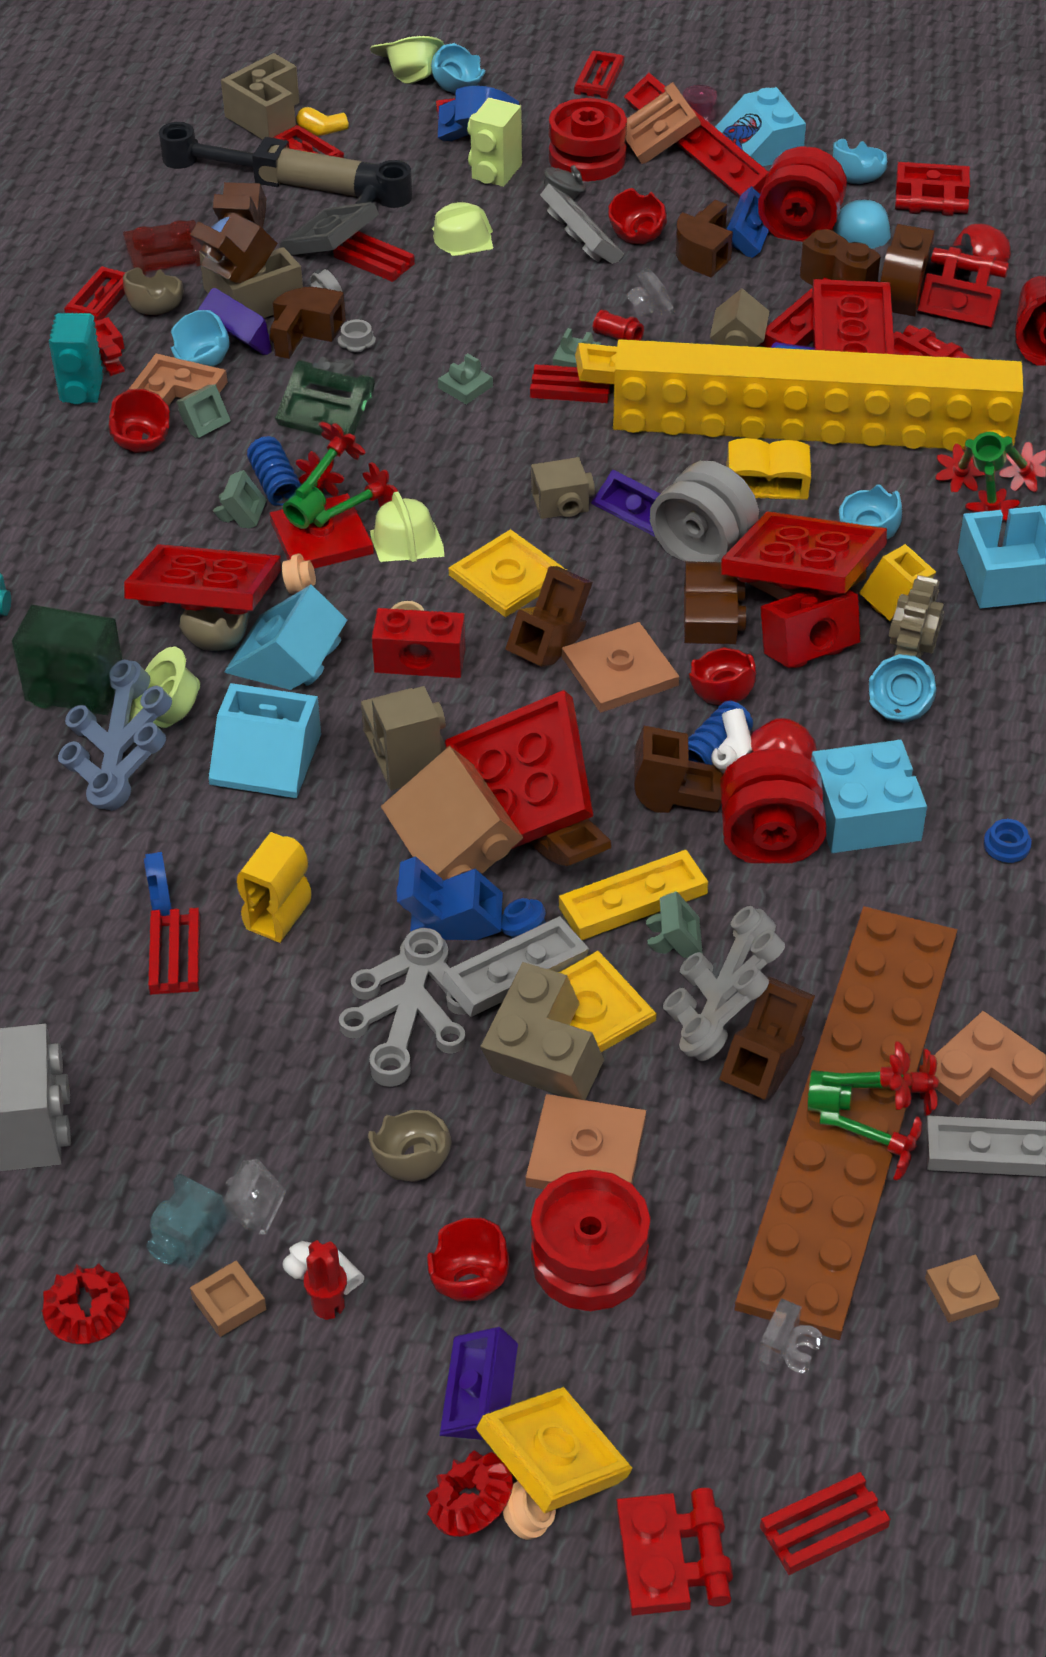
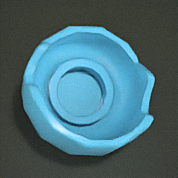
M455 43L442 45L433 56L431 62V70L436 82L443 90L456 94V89L477 86L486 71L480 68L479 55H471L465 47Z
M844 138L833 143V157L841 164L848 183H868L878 179L886 171L887 154L878 148L867 147L864 141H861L854 149L848 147L847 141Z
M855 200L846 204L840 209L837 221L833 227V231L845 238L849 243H863L871 249L885 245L891 238L889 218L885 208L871 200Z
M197 310L185 315L171 330L174 340V346L171 347L174 357L214 367L222 362L229 349L228 332L220 317L211 310Z
M880 484L871 490L856 491L845 497L839 508L840 522L887 528V539L894 536L902 522L900 493L895 491L892 495Z
M898 654L885 659L869 678V702L887 720L906 723L921 718L931 708L935 700L937 688L934 673L929 665H926L923 660L916 656ZM899 709L901 712L896 713L894 710Z

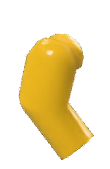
M304 107L300 109L296 116V122L299 126L317 136L349 128L347 116L344 112L326 116L311 107Z

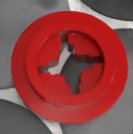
M76 1263L73 1272L65 1276L56 1274L54 1285L50 1290L43 1291L44 1303L43 1310L41 1311L46 1326L57 1338L73 1344H90L105 1339L122 1325L128 1314L130 1299L128 1289L122 1282L118 1272H108L100 1263L94 1268L83 1269ZM85 1287L86 1292H89L91 1299H93L91 1301L92 1308L89 1309L91 1314L89 1317H86L84 1310H81L79 1304H76L79 1301L78 1295L81 1294L80 1288Z
M473 1450L465 1462L453 1459L452 1469L447 1474L436 1475L439 1487L431 1490L426 1495L431 1505L427 1515L435 1526L446 1535L460 1537L476 1533L492 1523L507 1505L513 1488L512 1473L494 1452L483 1456ZM474 1487L480 1492L478 1495L473 1492L471 1494H459L465 1488L472 1489Z

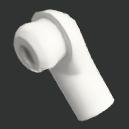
M733 709L721 715L727 738L718 749H714L711 759L713 765L722 773L738 758L752 752L751 736L743 709Z
M301 1241L295 1243L289 1248L291 1253L283 1260L284 1270L295 1279L303 1280L308 1270L306 1258L309 1255L308 1246L311 1242ZM338 1250L339 1264L347 1275V1286L343 1292L347 1295L363 1283L364 1275Z

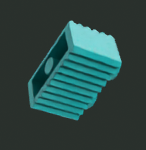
M58 313L54 315L55 320H53L54 324L52 325L49 346L59 400L72 404H81L83 402L98 403L104 373L102 372L103 367L100 360L101 354H99L100 348L98 347L99 342L96 335L95 316L90 313Z

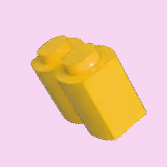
M741 438L728 442L726 467L731 468L745 480L754 493L755 498L808 499L811 483L810 446L808 444L794 440H781L769 444L752 438Z
M270 832L237 876V888L245 902L241 909L244 926L249 931L281 943L306 909L312 896L310 885L304 876L308 869V858L303 846L294 838L283 837Z

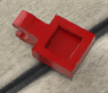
M109 317L94 321L96 323V335L98 336L97 341L100 348L99 354H101L100 358L103 366L110 376L125 372L118 358L122 356L121 350L125 349L121 333Z

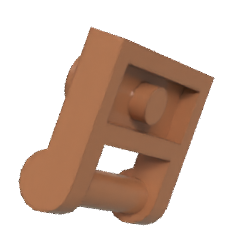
M673 82L664 88V93L627 118V135L625 140L641 164L647 163L701 125L697 115Z

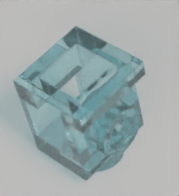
M179 1173L173 1180L175 1194L169 1201L161 1202L152 1215L150 1222L152 1238L148 1241L146 1247L150 1254L158 1261L167 1265L176 1261L190 1269L227 1223L222 1195Z

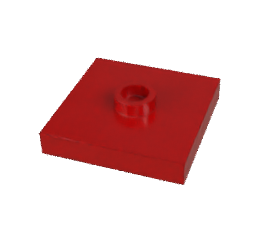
M349 494L327 498L324 510H328L350 499ZM355 506L329 519L321 528L317 527L314 523H311L306 529L298 528L287 519L283 509L269 512L270 522L288 560H291L292 555L301 554L305 561H311L315 569L374 554L373 543Z

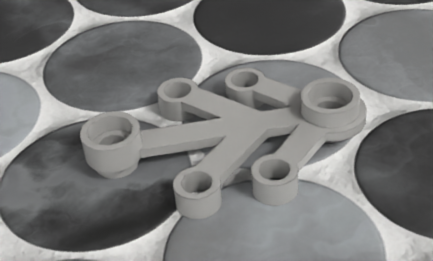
M747 906L733 917L731 927L734 929L733 936L735 941L718 978L712 973L713 964L701 952L692 954L683 962L680 973L693 986L697 985L707 999L701 1014H698L695 1010L697 1001L685 988H679L672 992L663 1004V1009L676 1022L680 1021L683 1025L679 1047L687 1056H695L699 1061H704L717 1054L724 1046L728 1037L727 1031L723 1026L751 1000L758 998L768 987L769 979L760 970L767 963L774 961L780 956L785 948V943L775 933L776 924L762 909ZM752 951L754 955L744 963L748 952Z
M419 928L411 931L401 944L399 955L370 970H359L351 978V989L354 996L359 999L368 1000L379 994L382 984L407 973L405 983L360 1007L347 1008L339 1016L341 1033L349 1038H359L367 1033L369 1024L396 1011L388 1041L375 1047L370 1054L371 1076L378 1084L393 1087L400 1085L410 1076V1054L407 1048L417 1013L435 1033L437 1038L436 1045L442 1052L456 1053L463 1049L466 1043L464 1028L460 1024L452 1022L425 989L428 975H430L446 993L448 1009L455 1014H467L460 1004L453 1000L454 997L442 984L444 971L450 968L446 964L448 946L441 935L433 929ZM420 951H430V952H431V953H428V954H418V952H420ZM365 980L374 983V985L369 988H361L358 986L360 982ZM354 1018L362 1021L359 1026L355 1027L345 1024L348 1020ZM450 1033L459 1036L453 1042H447L442 1039L444 1035ZM388 1065H394L398 1067V1069L396 1070H383V1068Z

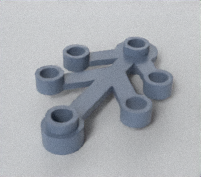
M129 660L117 662L109 673L111 686L115 690V697L108 732L97 723L96 716L84 705L72 708L65 719L66 725L76 735H84L104 753L101 769L89 760V752L76 741L69 742L63 746L58 755L59 762L66 769L79 773L89 783L86 790L87 800L98 809L113 811L124 805L131 793L128 778L151 754L159 751L166 741V735L153 721L170 709L172 698L160 686H152L147 689L150 684V675L139 663ZM142 695L140 703L143 709L129 722L132 700ZM135 742L137 746L122 760L123 753Z

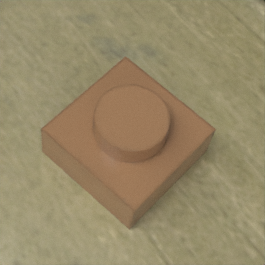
M976 1255L927 1270L925 1279L948 1323L998 1307L1000 1298Z
M237 1260L190 1287L193 1301L219 1337L267 1310L265 1298Z

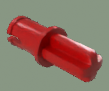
M316 1240L308 1246L309 1255L306 1258L308 1270L304 1275V1288L307 1294L311 1296L314 1313L324 1320L335 1318V1308L339 1314L345 1308L343 1292L347 1286V1275L339 1264L338 1248L331 1241L321 1244Z

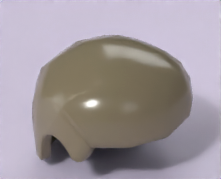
M139 267L126 272L123 276L125 296L128 303L137 313L144 315L164 314L176 308L182 300L184 293L182 281L176 276L165 275L161 269L157 270L153 277H146Z
M207 606L200 611L185 609L180 617L179 627L182 634L191 643L203 650H228L237 646L243 639L250 610L245 614H228L223 611V608Z
M409 1110L396 1116L386 1115L379 1132L376 1134L375 1131H369L368 1133L370 1146L378 1167L393 1179L417 1182L434 1174L447 1158L452 1144L445 1122L432 1112L426 1110ZM414 1145V1153L404 1155L405 1151Z

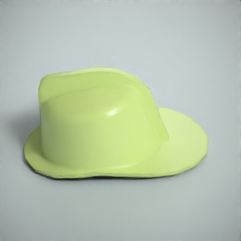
M414 36L391 43L373 45L370 47V51L378 56L388 57L394 76L404 83L413 84L432 74V58L444 43L440 39L430 36Z
M457 202L444 206L436 213L432 230L434 231V242L440 249L451 253L452 256L493 249L491 233L493 231L484 210L479 206L466 202Z
M399 491L394 492L392 501L387 502L379 509L376 515L375 528L370 530L371 540L379 561L411 560L414 562L420 558L444 557V546L427 507L415 499H402Z
M176 646L168 647L159 652L145 670L150 675V684L147 689L152 686H160L172 698L170 709L153 721L154 724L163 728L177 723L188 714L195 703L200 689L199 679L185 667L186 658L184 652ZM142 695L132 700L129 722L143 709L140 703Z

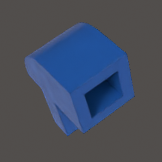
M466 86L456 89L455 100L439 106L438 138L442 141H454L469 135L467 127L471 115L476 113L488 98L519 105V101L505 92L492 87Z
M416 856L400 862L399 882L396 890L397 902L411 913L410 931L419 928H430L437 931L444 940H479L501 932L503 892L478 870L473 869L443 880Z

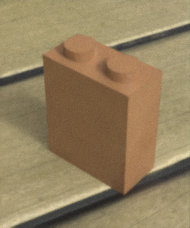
M451 746L447 747L381 805L382 810L413 857L416 856L443 880L473 869L478 870L481 874L484 873L496 861L504 858L510 849L523 839V836L475 766Z

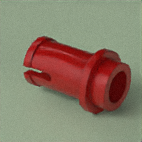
M600 310L593 321L594 333L616 340L641 341L644 334L643 324L633 316L627 319L611 314L606 310Z

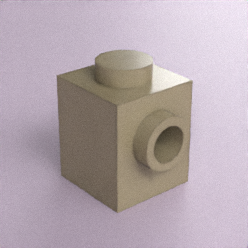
M741 288L716 308L710 339L716 345L756 347L764 341L770 311Z
M579 457L531 465V493L541 519L557 516L572 517L578 513L589 511V497H594L595 495L594 481L590 472L585 473Z

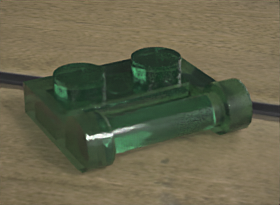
M299 360L294 367L275 420L279 426L320 436L324 432L319 426L320 422H326L330 425L337 423L343 429L344 435L348 433L354 435L366 402L373 395L374 378L366 375H360L357 378L314 368L312 363ZM309 383L351 392L352 394L350 398L305 387Z

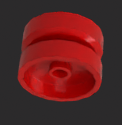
M595 98L572 99L559 104L551 111L549 117V138L551 140L549 145V162L551 167L571 173L570 167L575 165L582 176V181L604 180L616 175L624 167L626 161L625 138L627 135V117L624 110L614 103Z
M795 147L785 150L775 158L758 199V213L764 226L777 238L800 242L806 240L816 230H832L837 221L847 189V177L841 164L831 154L816 147Z
M767 749L741 756L726 768L720 779L723 836L725 845L733 855L747 863H795L804 860L819 849L826 837V817L823 804L822 777L813 761L797 752L783 749Z
M589 1169L561 1176L549 1183L537 1197L531 1216V1262L536 1281L550 1298L568 1308L591 1312L613 1308L632 1297L645 1280L651 1219L645 1199L633 1184L613 1173Z

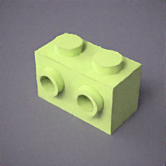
M488 98L479 110L471 115L468 122L467 131L471 135V150L468 163L472 166V179L504 187L522 165L521 105Z

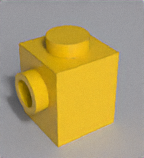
M905 544L882 557L859 594L871 604L876 612L884 615L891 621L894 618L899 596L901 594L909 595L917 575L933 578L936 571Z

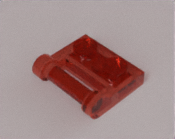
M179 220L171 224L154 227L142 226L134 230L124 231V242L132 269L139 267L142 269L143 274L146 275V271L196 263V266H201L199 250L202 245L190 235L196 226L195 220Z

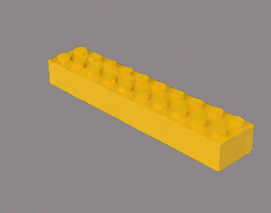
M618 339L614 372L613 430H626L631 433L646 431L663 432L669 435L681 433L706 435L708 437L733 436L752 439L821 441L829 444L906 446L911 449L919 447L943 448L953 451L955 444H959L963 450H966V440H974L979 434L984 432H994L1002 438L1006 436L1011 437L1014 446L1023 397L1022 361Z

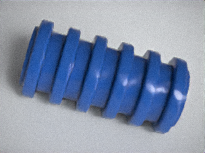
M270 436L261 437L251 443L247 450V457L259 479L260 485L268 501L273 506H282L284 503H277L283 500L282 496L274 494L290 490L283 495L285 499H289L301 486V483L284 449H282L281 443L276 438Z
M734 701L723 702L695 730V733L688 738V760L702 763L695 758L697 756L703 759L705 764L713 765L711 759L712 752L715 748L718 749L727 738L721 716L727 711L743 709L750 732L753 727V719L745 707Z

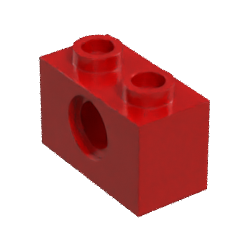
M809 589L760 606L764 654L780 662L785 667H801L806 665L808 660L823 655H835L841 653L845 647L860 643L858 594L850 590L838 595H825L820 593L818 589Z
M378 608L372 635L374 673L461 678L466 649L465 613Z

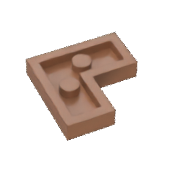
M156 353L129 389H146L159 394L169 406L175 397L183 398L207 385L216 384L220 394L228 381L227 373L224 369Z
M984 1011L976 1016L934 1055L938 1063L934 1076L938 1077L940 1082L936 1090L958 1106L989 1077H992L1029 1105L1046 1091V1054Z

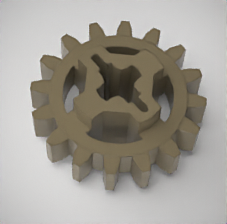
M917 575L909 595L901 594L899 596L889 631V637H891L890 644L897 645L895 655H910L921 659L924 652L933 654L945 612L943 611L944 604L936 602L940 584L938 579Z

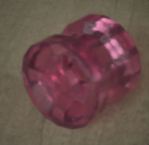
M706 85L687 87L683 91V97L689 106L709 123L714 121L716 110L713 106L717 102V91Z

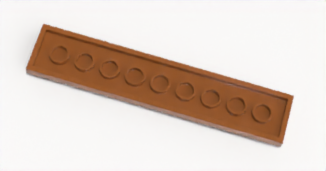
M863 906L736 1298L735 1311L833 1339H841L894 1153L887 1151L888 1146L838 1126L820 1124V1112L808 1111L812 1070L835 1073L880 1072L881 1067H891L890 1055L895 1054L896 1041H900L904 1046L905 1052L910 1055L911 1062L907 1073L918 1072L958 929ZM853 1088L851 1110H840L839 1115L893 1135L894 1131L900 1133L907 1108L896 1110L895 1090L893 1091L890 1088Z

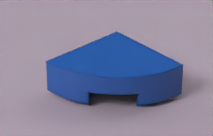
M162 852L145 854L144 864L152 910H160L161 916L170 915V909L172 908Z

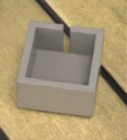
M46 1023L0 1028V1171L60 1165L61 1147L71 1145L68 1115H63V1105L70 1104L68 1075L62 1074L60 1043L51 1044Z

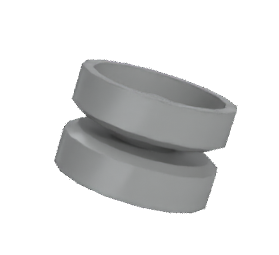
M698 461L689 465L677 477L675 482L656 498L650 508V523L655 537L664 550L682 561L721 562L722 557L758 521L759 516L755 495L745 480L731 468L715 461Z

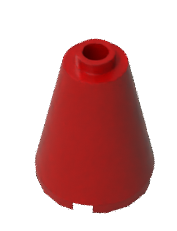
M1046 276L1031 278L1023 285L1020 292L1015 326V340L1019 350L1025 359L1036 366H1046Z

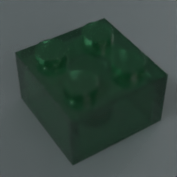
M31 604L12 639L25 701L32 702L34 705L42 708L57 706L72 709L75 706L84 705L92 713L108 716L115 697V690L111 686L109 673L117 662L123 660L116 619Z

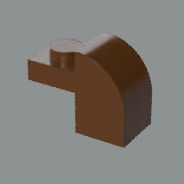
M224 182L223 194H214L213 210L219 221L230 217L233 212L263 227L267 198L260 183Z
M714 200L703 211H699L695 217L682 212L677 220L676 256L685 267L710 278L731 260L733 232L726 229V203Z
M233 212L221 232L198 221L190 234L202 245L199 251L205 255V258L200 265L235 283H242L253 278L263 268L278 244L261 226Z
M897 224L891 246H888L880 281L890 282L892 313L916 316L924 287L925 269L934 241V230Z
M302 287L287 291L277 297L273 302L274 321L270 328V341L274 343L275 356L290 359L303 337L332 342L346 320L344 292L320 287Z
M559 566L548 567L536 606L518 609L505 650L541 667L555 664L562 656V647L574 644L580 638L587 621L581 619V615L593 582Z
M643 725L634 751V789L640 802L656 813H669L673 804L718 812L721 805L720 779L722 772L714 765L688 760V734Z
M768 977V987L756 999L748 1026L734 1034L719 1080L764 1100L777 1091L800 1052L805 1039L801 1035L815 995L772 977Z

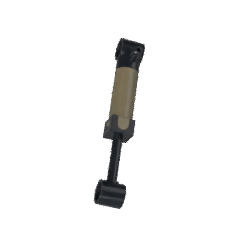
M171 122L162 126L159 130L163 163L173 169L187 168L192 166L197 161V158L253 167L255 183H260L261 185L279 187L280 184L358 197L355 204L378 201L382 206L399 208L409 204L412 200L411 168L406 162L400 160H388L380 164L340 158L290 149L288 140L265 137L256 151L251 153L200 144L195 139L193 127L185 122Z

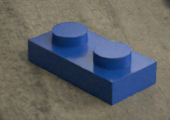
M752 186L741 194L727 227V230L733 232L732 246L751 258L760 253L769 231L764 226L758 213L760 194Z

